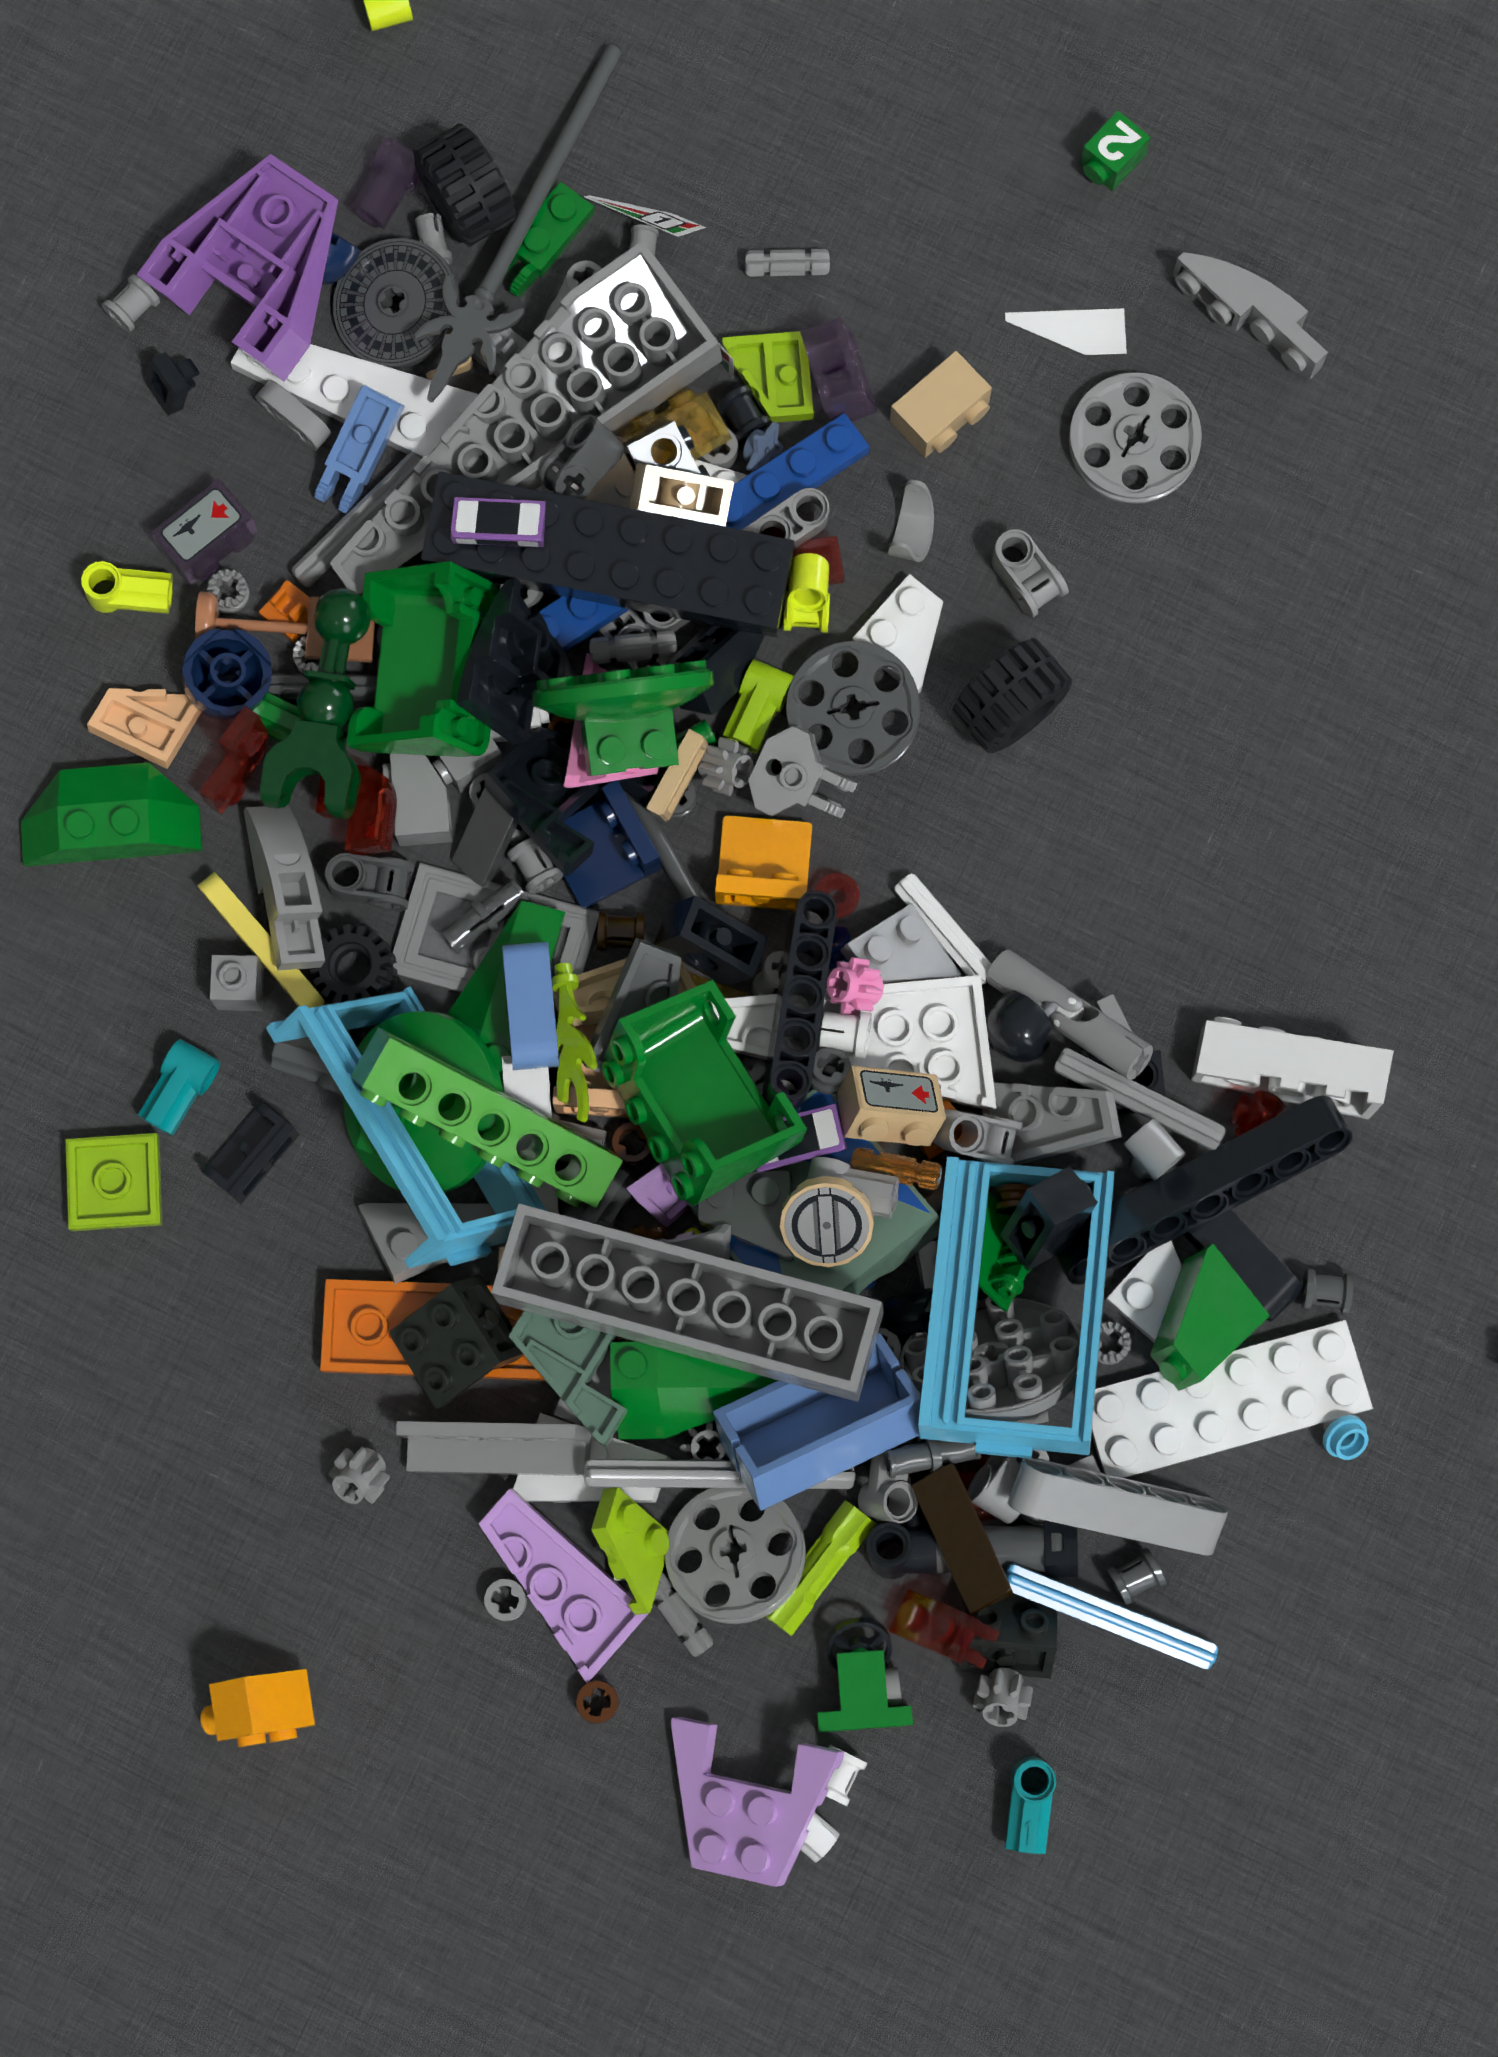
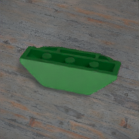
M149 762L59 770L21 820L24 866L203 852L200 807Z

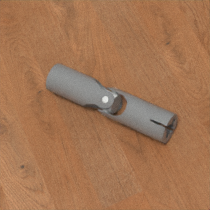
M1012 950L1003 951L991 964L986 977L989 985L1003 994L1016 991L1031 998L1048 1016L1052 1027L1126 1079L1133 1080L1147 1066L1153 1053L1152 1045L1096 1007L1070 992L1065 986Z

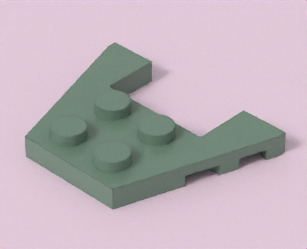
M524 1311L509 1334V1338L599 1444L607 1447L628 1411L623 1406L587 1385L609 1351L610 1342H614L617 1336Z

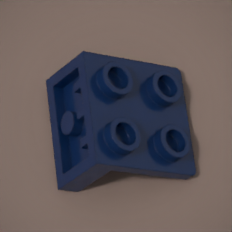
M618 780L602 787V800L573 814L563 822L595 842L592 855L569 876L563 874L582 909L589 908L661 870L660 855Z

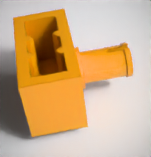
M307 1669L246 1676L209 1684L212 1705L205 1706L200 1715L201 1726L208 1735H216L217 1741L237 1739L238 1748L267 1743L265 1734L269 1736V1743L298 1738L296 1729L315 1725Z

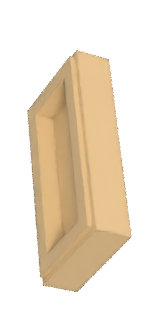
M688 729L677 750L679 765L668 766L646 807L652 815L665 822L670 820L707 751L706 747L709 743L702 735Z

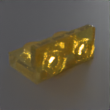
M691 388L668 400L671 408L656 416L652 410L630 423L633 430L624 435L626 440H629L665 420L675 421L677 427L682 424L684 425L694 443L695 448L690 450L694 461L732 439L708 393L697 392L694 394ZM664 438L656 440L651 447L653 460L660 464L669 458L671 447L668 441Z

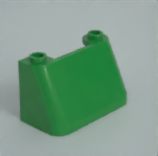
M451 561L365 573L362 597L370 609L371 620L383 626L375 706L374 708H358L351 715L347 729L348 747L367 753L474 757L486 752L490 742L491 728L457 705L456 701L472 644L487 611L499 592L496 585Z

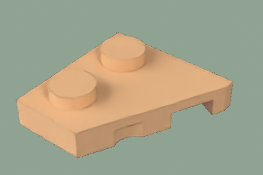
M109 688L87 726L90 733L168 769L200 716L201 711L194 707L186 694H167L166 689H147L142 692H136L132 689Z

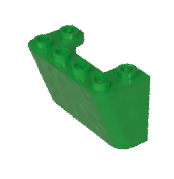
M713 980L618 1019L605 1053V1062L602 1063V1072L605 1080L612 1088L616 1087L625 1102V1110L633 1124H639L647 1137L648 1147L653 1158L659 1163L662 1162L671 1176V1184L675 1194L679 1199L686 1200L695 1206L797 1146L807 1131L805 1124L784 1091L776 1094L771 1106H768L730 1046L727 1036L736 1016ZM712 1003L717 1009L719 1018L716 1016L714 1012ZM783 1115L789 1124V1128L784 1123Z

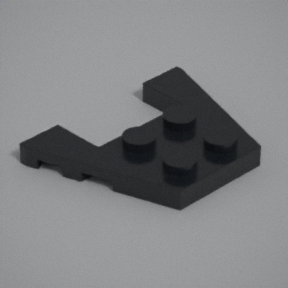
M539 727L529 736V742L519 744L486 773L484 786L558 869L566 876H569L592 855L595 842L563 822L608 782L574 788L564 787L572 737ZM659 767L657 774L618 781L625 792L647 805L667 768Z

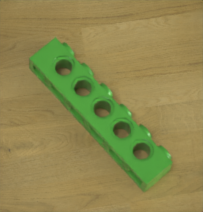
M379 1027L351 1074V1077L362 1087L359 1094L367 1100L381 1107H384L387 1101L401 1107L399 1115L419 1127L424 1128L427 1121L440 1127L441 1130L438 1135L460 1148H463L466 1141L480 1148L477 1155L499 1168H502L505 1162L519 1168L516 1175L538 1188L541 1187L543 1181L556 1187L554 1195L577 1208L581 1201L597 1208L623 1162V1159L609 1148ZM415 1072L416 1082L413 1087L406 1091H399L401 1078L408 1073ZM455 1093L456 1098L453 1106L446 1111H438L440 1100L447 1094ZM487 1114H495L496 1121L494 1126L488 1131L478 1132L477 1128L480 1119ZM532 1134L531 1145L526 1150L517 1152L516 1146L520 1138L524 1135ZM565 1154H570L571 1158L568 1166L561 1171H555L557 1160Z

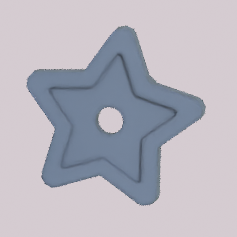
M775 421L771 423L766 432L756 429L747 438L743 451L744 460L748 463L747 471L753 472L783 451L784 446L778 441L779 424Z

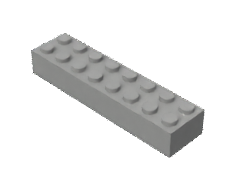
M518 1204L491 1291L498 1304L856 1402H859L884 1313L882 1301L523 1204Z

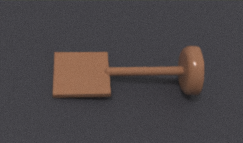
M200 591L196 606L195 639L209 630L218 628L224 630L239 629L244 631L307 634L305 659L320 660L324 640L317 633L313 623L314 607L320 597H310L308 623L219 618V603L216 595L212 592ZM372 620L364 637L350 645L347 661L372 663L375 622Z

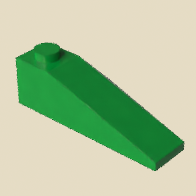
M521 900L447 1014L467 1025L484 1042L496 1063L502 1084V1056H511L502 945L548 941L551 969L566 914L564 911Z

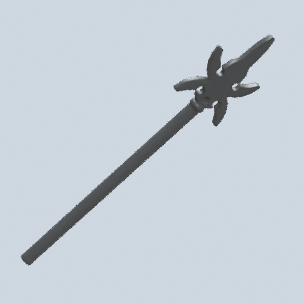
M607 45L480 287L474 291V295L464 298L465 307L457 306L458 295L453 288L450 275H445L442 294L445 308L450 316H440L422 325L414 334V340L420 341L429 336L440 335L445 328L452 330V333L445 334L441 345L442 357L431 380L427 395L429 402H434L444 390L457 367L468 361L475 352V347L472 345L474 342L482 344L480 353L486 362L488 374H494L496 349L489 334L499 333L511 328L519 322L525 312L523 308H519L510 313L500 314L494 321H489L486 317L494 315L493 306L491 305L495 299L494 295L621 56V51L617 47Z

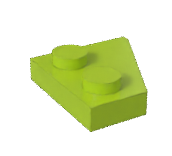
M806 331L722 337L723 348L734 359L735 370L744 384L752 389V396L765 416H769L772 422L775 421L776 423L813 420L814 412Z
M620 1488L603 1489L591 1530L600 1548L607 1555L608 1565L615 1579H626L634 1596L628 1604L631 1611L635 1615L650 1613L665 1564V1555L669 1550V1531Z

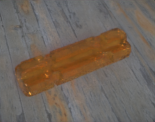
M861 1147L854 1150L851 1159L852 1169L896 1176L901 1184L912 1186L914 1182H917L921 1188L935 1190L938 1188L942 1178L941 1165L936 1162L923 1160L920 1164L916 1162V1158L880 1152L879 1155H875L874 1150Z

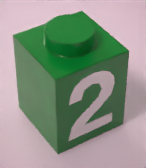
M1117 110L1084 146L1080 165L1083 167L1085 175L1097 185L1104 184L1113 192L1144 159L1151 137Z

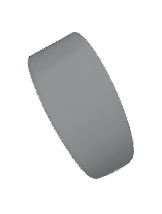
M909 480L906 482L900 515L888 555L921 562L927 556L932 542L934 507L927 485L918 480Z

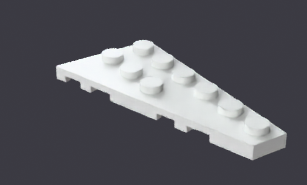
M981 975L883 984L882 997L877 1004L873 1005L874 1010L872 1012L861 1010L859 1014L861 1016L862 1012L872 1013L871 1033L866 1058H857L854 1052L842 1051L849 1058L851 1066L935 1074L938 1077L942 1100L948 1099L949 1102L995 1112L997 1108ZM827 989L825 990L816 1052L823 1049L820 1047L821 1030L844 1033V1031L821 1028L825 1011L842 1014L841 1004L830 1002L831 998L828 995ZM777 994L725 999L736 1016L727 1036V1041L735 1053L767 1060ZM799 995L790 996L792 1003L796 1007L801 1009L809 1008L808 1001L804 997ZM712 1003L714 1012L716 1016L719 1018L717 1009ZM792 1037L783 1038L785 1045L790 1050L803 1051V1047L797 1039ZM827 1065L823 1073L832 1075L836 1068Z

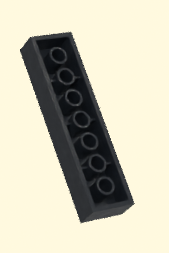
M439 471L421 560L424 565L451 561L493 583L504 584L506 580L515 577L521 582L524 589L777 638L794 554V540ZM454 498L546 501L544 547L453 544L450 536Z

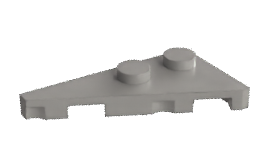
M363 1203L358 1206L360 1216L394 1284L448 1262L447 1259H442L412 1268L407 1267L404 1260L428 1238L408 1203ZM450 1203L462 1223L496 1215L490 1204Z

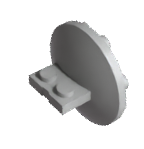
M989 1296L986 1299L977 1300L976 1308L986 1307V1309L977 1311L975 1315L965 1418L1027 1424L1049 1422L1047 1409L1064 1399L1076 1387L1080 1329L1067 1316L1065 1311L1033 1300L1013 1298L1008 1311L1005 1312ZM926 1332L912 1333L904 1344L899 1359L900 1370H905L920 1395L922 1394L928 1333Z

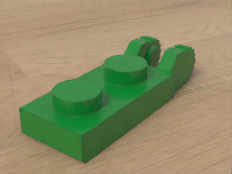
M561 181L544 200L508 269L509 271L518 260L525 265L512 281L509 290L516 297L523 295L538 276L542 277L595 213V208L591 203Z

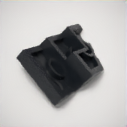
M515 577L505 581L482 621L465 664L456 701L457 705L514 746L529 742L534 708L531 693H534L533 690H537L536 681L564 677L567 661L566 653L557 639L550 634L547 623L540 612L531 613L520 596L519 591L523 586Z

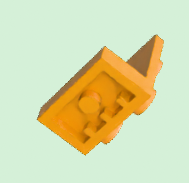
M725 816L722 826L719 870L716 877V904L794 910L799 899L807 893L812 824L800 821Z

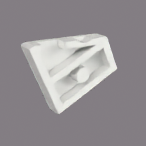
M909 574L856 633L852 641L872 643L893 653L908 668L914 678L918 693H920L943 601ZM883 668L900 682V675L895 669Z

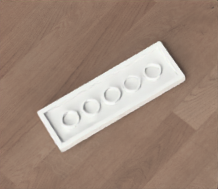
M1343 1320L1235 1350L1203 1381L1180 1391L1167 1381L1160 1371L1095 1389L1091 1435L1102 1473L1120 1478H1128L1333 1421L1345 1415L1369 1411L1373 1407L1347 1322Z

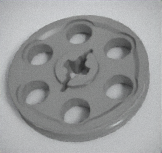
M1147 373L1119 374L1096 384L1079 402L1073 414L1069 431L1070 455L1081 478L1099 494L1123 503H1148L1173 493L1190 476L1201 448V424L1197 411L1190 399L1171 382ZM1131 387L1142 388L1148 395V401L1142 406H1131L1125 401L1124 392ZM1094 406L1103 407L1108 411L1110 420L1102 426L1092 425L1085 417L1086 411ZM1168 409H1177L1184 414L1186 422L1179 428H1169L1162 422L1161 415ZM1145 419H1148L1143 429L1142 441L1144 443L1136 442L1134 446L1129 448L1126 456L1122 457L1128 444L1126 432L1133 435L1136 430L1141 428ZM1091 448H1101L1108 454L1109 461L1103 467H1092L1085 461V453ZM1168 450H1175L1183 455L1185 464L1180 469L1170 470L1162 465L1160 456ZM1128 470H1139L1145 475L1147 483L1141 489H1129L1122 482L1123 474Z
M710 1488L698 1494L682 1508L674 1519L668 1533L669 1550L665 1555V1564L674 1589L692 1610L712 1621L726 1624H741L756 1621L771 1614L788 1600L802 1577L806 1561V1545L801 1526L784 1501L766 1508L762 1517L753 1522L745 1521L741 1518V1508L744 1503L753 1499L748 1489ZM705 1508H715L720 1513L718 1524L710 1530H701L696 1526L697 1515ZM779 1533L791 1535L793 1546L787 1554L775 1556L769 1552V1542L772 1537ZM733 1536L740 1547L746 1550V1552L739 1554V1562H737L739 1577L733 1562L728 1556H724V1554L732 1551V1544H734ZM689 1550L700 1552L702 1563L696 1571L684 1573L679 1570L678 1561L683 1553ZM761 1576L772 1577L776 1584L774 1592L766 1599H758L751 1594L753 1582ZM718 1584L729 1587L730 1597L726 1604L717 1608L707 1605L706 1594L711 1587Z

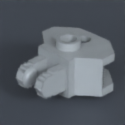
M792 726L766 740L748 780L755 808L768 815H777L800 804L804 807L812 805L839 818H842L846 809L840 803L831 799H825L816 794L822 779L845 792H854L857 783L827 769L829 765L821 762L814 733L799 726ZM775 759L779 760L782 764V770L778 775L771 768L772 762Z

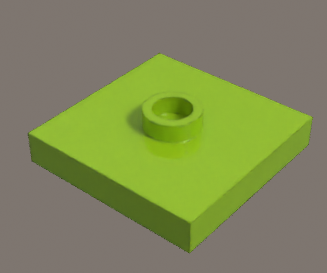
M157 1133L66 1139L68 1229L70 1231L163 1225L160 1142Z

